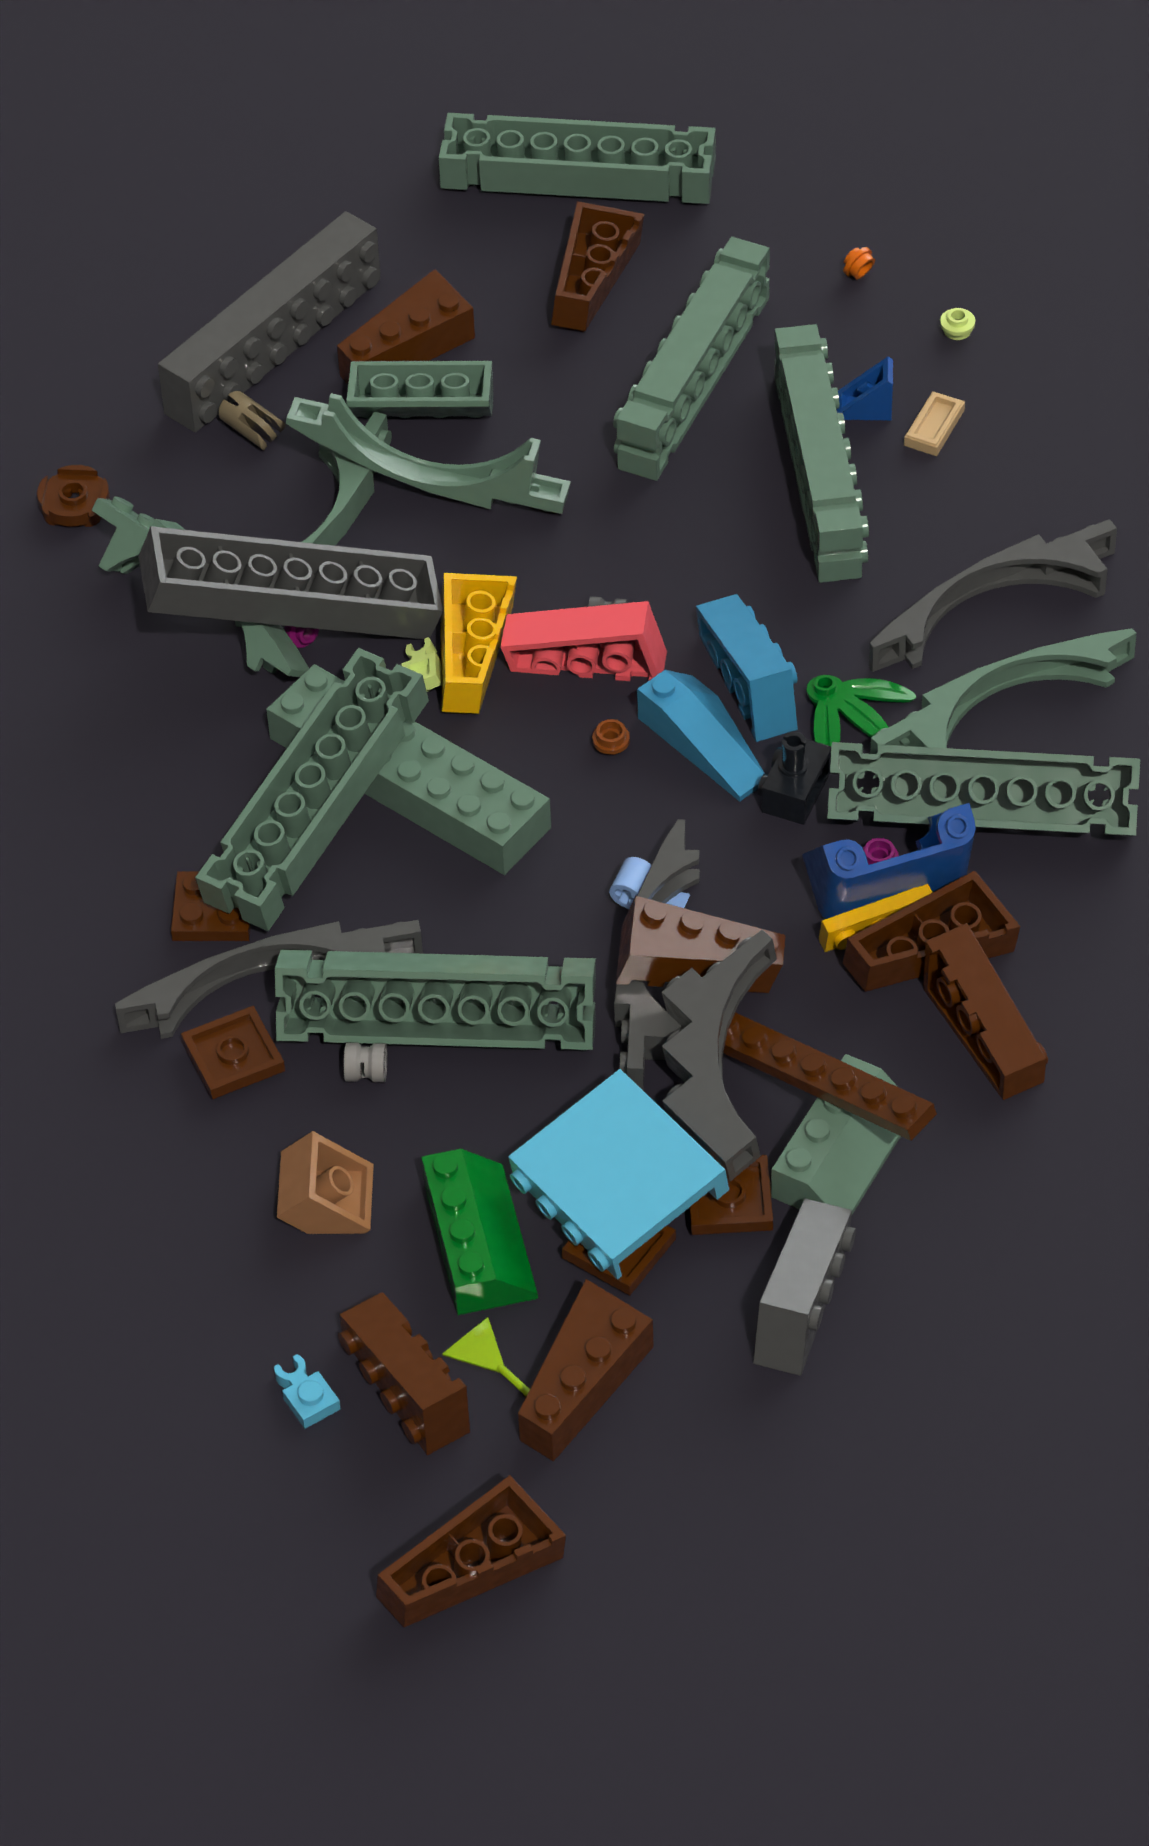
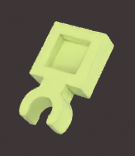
M429 637L424 639L425 645L420 650L415 651L412 644H408L405 652L410 660L401 663V666L423 675L427 692L442 685L441 660Z

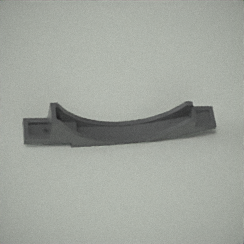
M1108 519L1095 525H1089L1085 529L1067 536L1058 537L1048 543L1038 534L984 558L934 588L887 625L870 642V670L874 672L906 660L911 669L922 666L926 642L937 623L954 607L985 591L1010 585L1044 584L1073 589L1095 598L1104 595L1106 591L1107 568L1100 559L1115 554L1117 527Z
M678 819L662 843L638 893L639 897L667 903L674 896L699 883L700 869L689 868L699 864L700 852L699 850H685V820ZM631 980L629 985L617 984L614 1002L615 1027H621V1043L628 1044V1052H620V1069L644 1091L645 1060H666L662 1045L666 1043L673 1032L684 1028L655 1001L646 989L643 981Z
M419 920L396 922L390 925L367 929L360 928L341 933L340 923L337 921L271 936L206 958L147 985L115 1003L120 1034L159 1027L161 1039L173 1037L187 1014L210 993L236 979L254 973L275 970L280 950H312V960H325L328 951L423 954Z

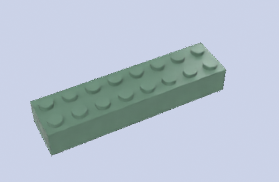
M315 664L311 666L266 709L270 739L287 748L334 681L342 685L345 681ZM409 721L403 722L405 736L364 794L505 875L551 829L550 798L415 721L414 723Z

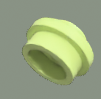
M949 309L942 314L940 326L948 338L962 340L967 338L973 331L975 317L966 309Z

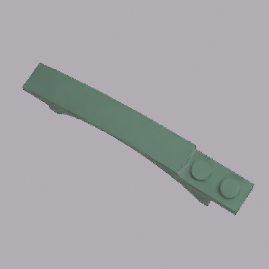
M331 393L329 404L295 397L286 418V424L370 470L429 493L490 510L494 499L510 504H519L546 512L562 514L569 494L571 481L536 474L541 443L539 439L530 438L514 451L490 461L461 465L442 464L413 457L377 438L354 416L341 395Z
M373 412L365 426L366 429L390 445L392 433L388 430L387 415ZM319 444V458L334 474L339 485V492L326 520L302 542L335 546L347 533L374 493L373 474L375 471ZM235 621L236 626L242 627L241 621Z
M114 496L113 500L97 498L91 510L117 527L99 564V567L109 572L118 571L128 574L140 566L139 554L150 526L185 529L176 522L154 519L143 513L137 514L132 510L134 507L132 503L117 496ZM241 621L245 636L248 667L254 671H259L263 664V668L270 673H276L277 669H279L287 676L301 677L309 669L296 645L281 625Z
M1131 628L1094 634L1038 647L977 668L923 694L921 710L910 713L905 719L889 728L879 730L871 737L870 754H877L878 744L947 748L953 730L970 709L988 696L1014 685L1040 680H1073L1106 688L1115 683V677L1109 672L1134 658L1137 633Z

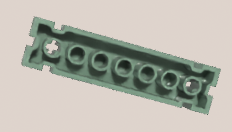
M447 113L444 128L445 140H442L439 154L441 189L468 190V186L471 184L480 185L481 191L659 202H669L670 196L682 197V203L709 204L712 177L716 160V128L689 126L688 132L675 131V125L487 115V120H475L474 114Z
M731 236L724 249L720 248L717 251L710 271L706 270L703 273L700 287L696 293L690 294L683 314L676 316L671 333L667 338L661 340L654 360L647 362L643 371V377L638 384L632 386L625 406L623 408L619 407L616 411L613 421V427L617 428L614 452L617 453L619 470L651 480H658L668 464L669 454L671 452L674 453L753 326L754 316H759L769 300V278L766 277V273L770 268V247Z
M817 324L775 328L776 359H774V380L778 399L781 401V412L810 546L814 553L818 583L862 578V563L868 562L866 541H863V538L869 537L868 519L866 515H860V511H863L862 493L860 489H854V485H857L856 467L854 463H848V460L851 459L849 438L842 437V434H845V420L843 412L837 413L836 410L839 409V393L837 387L831 388V384L834 383L832 363L825 362V359H828L826 338H820Z
M361 648L356 650L343 668L345 678L343 685L334 681L220 843L224 853L221 857L212 854L195 877L204 903L228 914L231 913L233 908L237 907L239 908L242 920L266 931L270 930L285 908L281 898L283 894L292 896L295 894L405 736L403 722L409 721L414 723L428 703L429 699L422 674L398 664L391 671L386 668L384 658Z
M832 742L830 773L840 775L839 789L829 788L827 819L859 821V812L862 811L874 812V822L930 825L928 817L969 803L975 820V827L1090 833V824L1104 825V834L1136 836L1138 805L1128 804L1129 790L1139 789L1140 758L1109 757L1107 766H1093L1094 756L879 744L877 754L863 753V744ZM866 772L874 773V779L879 778V787H873L871 794L862 793L864 788H858L857 784L858 779L865 778ZM1097 784L1105 787L1103 791H1109V799L1103 800L1100 807L1092 804L1094 799L1091 801L1088 799V791H1094Z
M280 950L275 966V997H280L276 1009V1041L308 1042L310 1033H324V1042L333 1043L359 1042L368 1044L386 1043L545 1049L546 1040H561V1049L593 1050L595 1036V1002L593 1001L596 988V958H564L563 967L548 966V957L328 951L325 960H312V950ZM551 1001L558 1002V1004H551Z

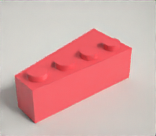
M649 601L507 614L501 641V649L510 671L520 673L559 675L560 671L564 670L571 671L581 678H593L594 673L613 674L615 675V680L630 681L631 676L649 677V681L664 671L667 650Z

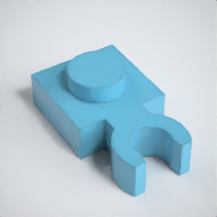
M296 1354L293 1356L295 1372L286 1373L279 1364L274 1366L277 1383L281 1387L286 1388L282 1390L284 1401L304 1429L339 1411L341 1407L340 1400L319 1371L307 1376L306 1363L300 1355Z

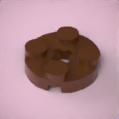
M68 465L57 469L58 474L52 476L49 480L48 475L41 480L37 489L39 508L44 515L46 523L49 525H83L92 527L100 522L101 517L91 510L97 498L110 500L108 482L105 478L102 479L98 476L97 470L84 465ZM72 493H79V497L68 498L72 496Z

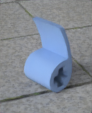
M638 857L626 858L610 888L611 898L620 906L630 909L652 865ZM681 892L666 904L684 908L690 894Z

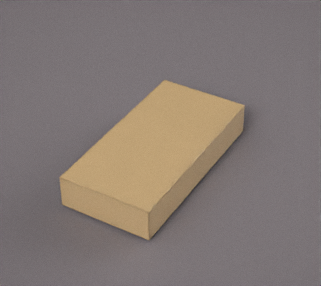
M932 391L905 435L904 446L937 456L965 411V401Z

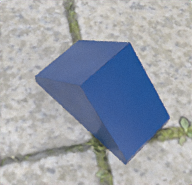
M887 356L838 390L839 409H837V413L843 412L844 420L892 421L893 359Z

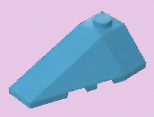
M669 670L662 671L637 689L638 719L739 802L758 789L760 779L765 772L718 695L693 675Z

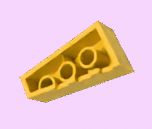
M444 573L441 593L443 612L440 617L442 712L479 714L501 646L506 615L511 614L517 576Z

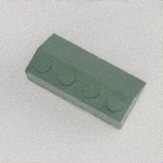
M351 361L346 404L355 417L370 418L373 412L399 418H410L412 416H433L435 418L447 416H468L471 418L492 416V361Z
M845 1054L841 1060L897 1086L877 1066ZM817 1097L772 1168L771 1198L799 1210L806 1198L850 1209L853 1214L901 1136Z

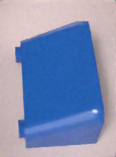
M970 804L959 805L940 814L928 817L930 823L929 831L923 838L915 841L918 851L869 865L863 848L857 842L847 839L822 845L802 854L821 916L824 919H828L929 884L932 892H935L967 875L976 830Z

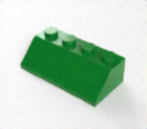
M464 1149L422 1156L424 1187L457 1315L538 1299L537 1289L503 1164Z

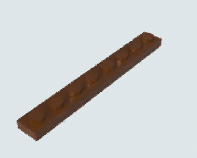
M735 1012L728 1028L724 1054L910 1141L937 1115L932 1102Z

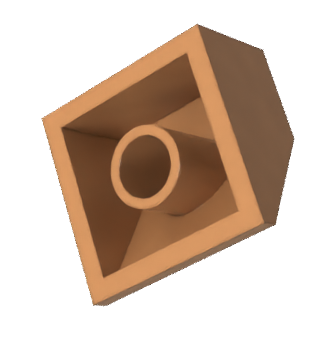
M310 1132L281 1151L277 1218L307 1234L367 1233L371 1228L374 1164L318 1133Z

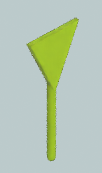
M488 1317L442 1353V1356L501 1373L526 1397L530 1391L520 1379L504 1366Z

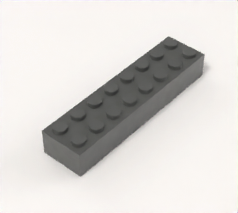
M345 211L158 363L164 414L196 433L204 425L214 420L216 415H218L219 407L223 400L230 403L235 402L228 396L229 393L233 391L244 393L251 386L260 382L263 376L277 365L283 363L292 352L301 345L306 344L315 333L330 324L333 318L344 309L353 305L356 299L368 289L373 288L381 280L377 228Z
M150 526L139 554L147 611L151 613L425 639L431 637L443 612L432 556L153 526Z

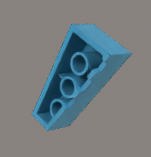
M738 594L697 605L699 636L716 668H721L728 691L736 693L740 703L738 709L743 719L751 718V734L755 741L759 742L798 730L793 684L797 683L795 667L791 661L787 662L784 659L779 644L773 643L770 640L765 625L757 622L752 607L750 605L746 606Z

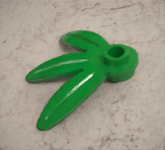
M820 675L813 678L807 685V695L813 705L816 706L814 716L815 742L832 746V742H840L841 728L838 711L869 737L874 736L883 728H889L883 718L871 706L860 699L887 702H912L916 699L913 691L897 683L881 679L862 678L842 682L839 678L832 675Z

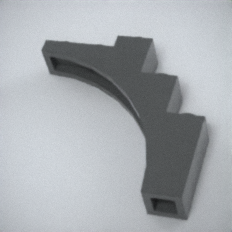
M764 930L759 931L753 937L744 939L738 945L736 951L723 961L714 963L703 977L691 968L682 976L673 978L666 986V989L662 991L667 1013L684 1028L673 1032L666 1043L662 1045L667 1066L685 1082L684 1084L676 1085L669 1091L663 1100L665 1112L725 1169L729 1181L733 1180L761 1157L756 1136L737 1115L723 1084V1052L728 1028L739 1003L755 980L777 960L773 939Z

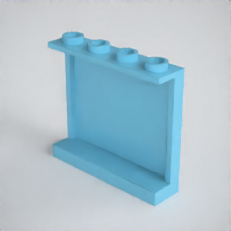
M621 1069L612 1074L508 1156L513 1172L510 1174V1178L517 1189L523 1194L529 1191L537 1199L535 1200L536 1205L544 1216L550 1220L555 1217L562 1224L561 1228L566 1237L576 1246L581 1243L588 1250L587 1254L592 1263L602 1272L607 1269L617 1280L622 1277L619 1266L620 1262L709 1192L718 1200L729 1191L725 1169Z

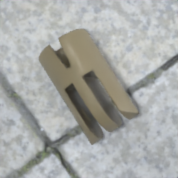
M233 391L229 393L228 396L238 406L223 400L218 411L219 418L264 451L267 448V444L262 437L268 442H272L277 437L270 426L282 432L285 428V423L243 392Z

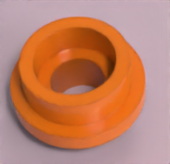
M857 247L851 250L844 259L845 266L843 272L847 276H853L855 279L865 276L875 263V259L871 256L872 251L868 247L861 249Z

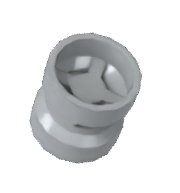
M346 1042L344 1052L345 1082H358L361 1078H369L375 1083H385L387 1076V1044L374 1043L370 1047H364L359 1042Z

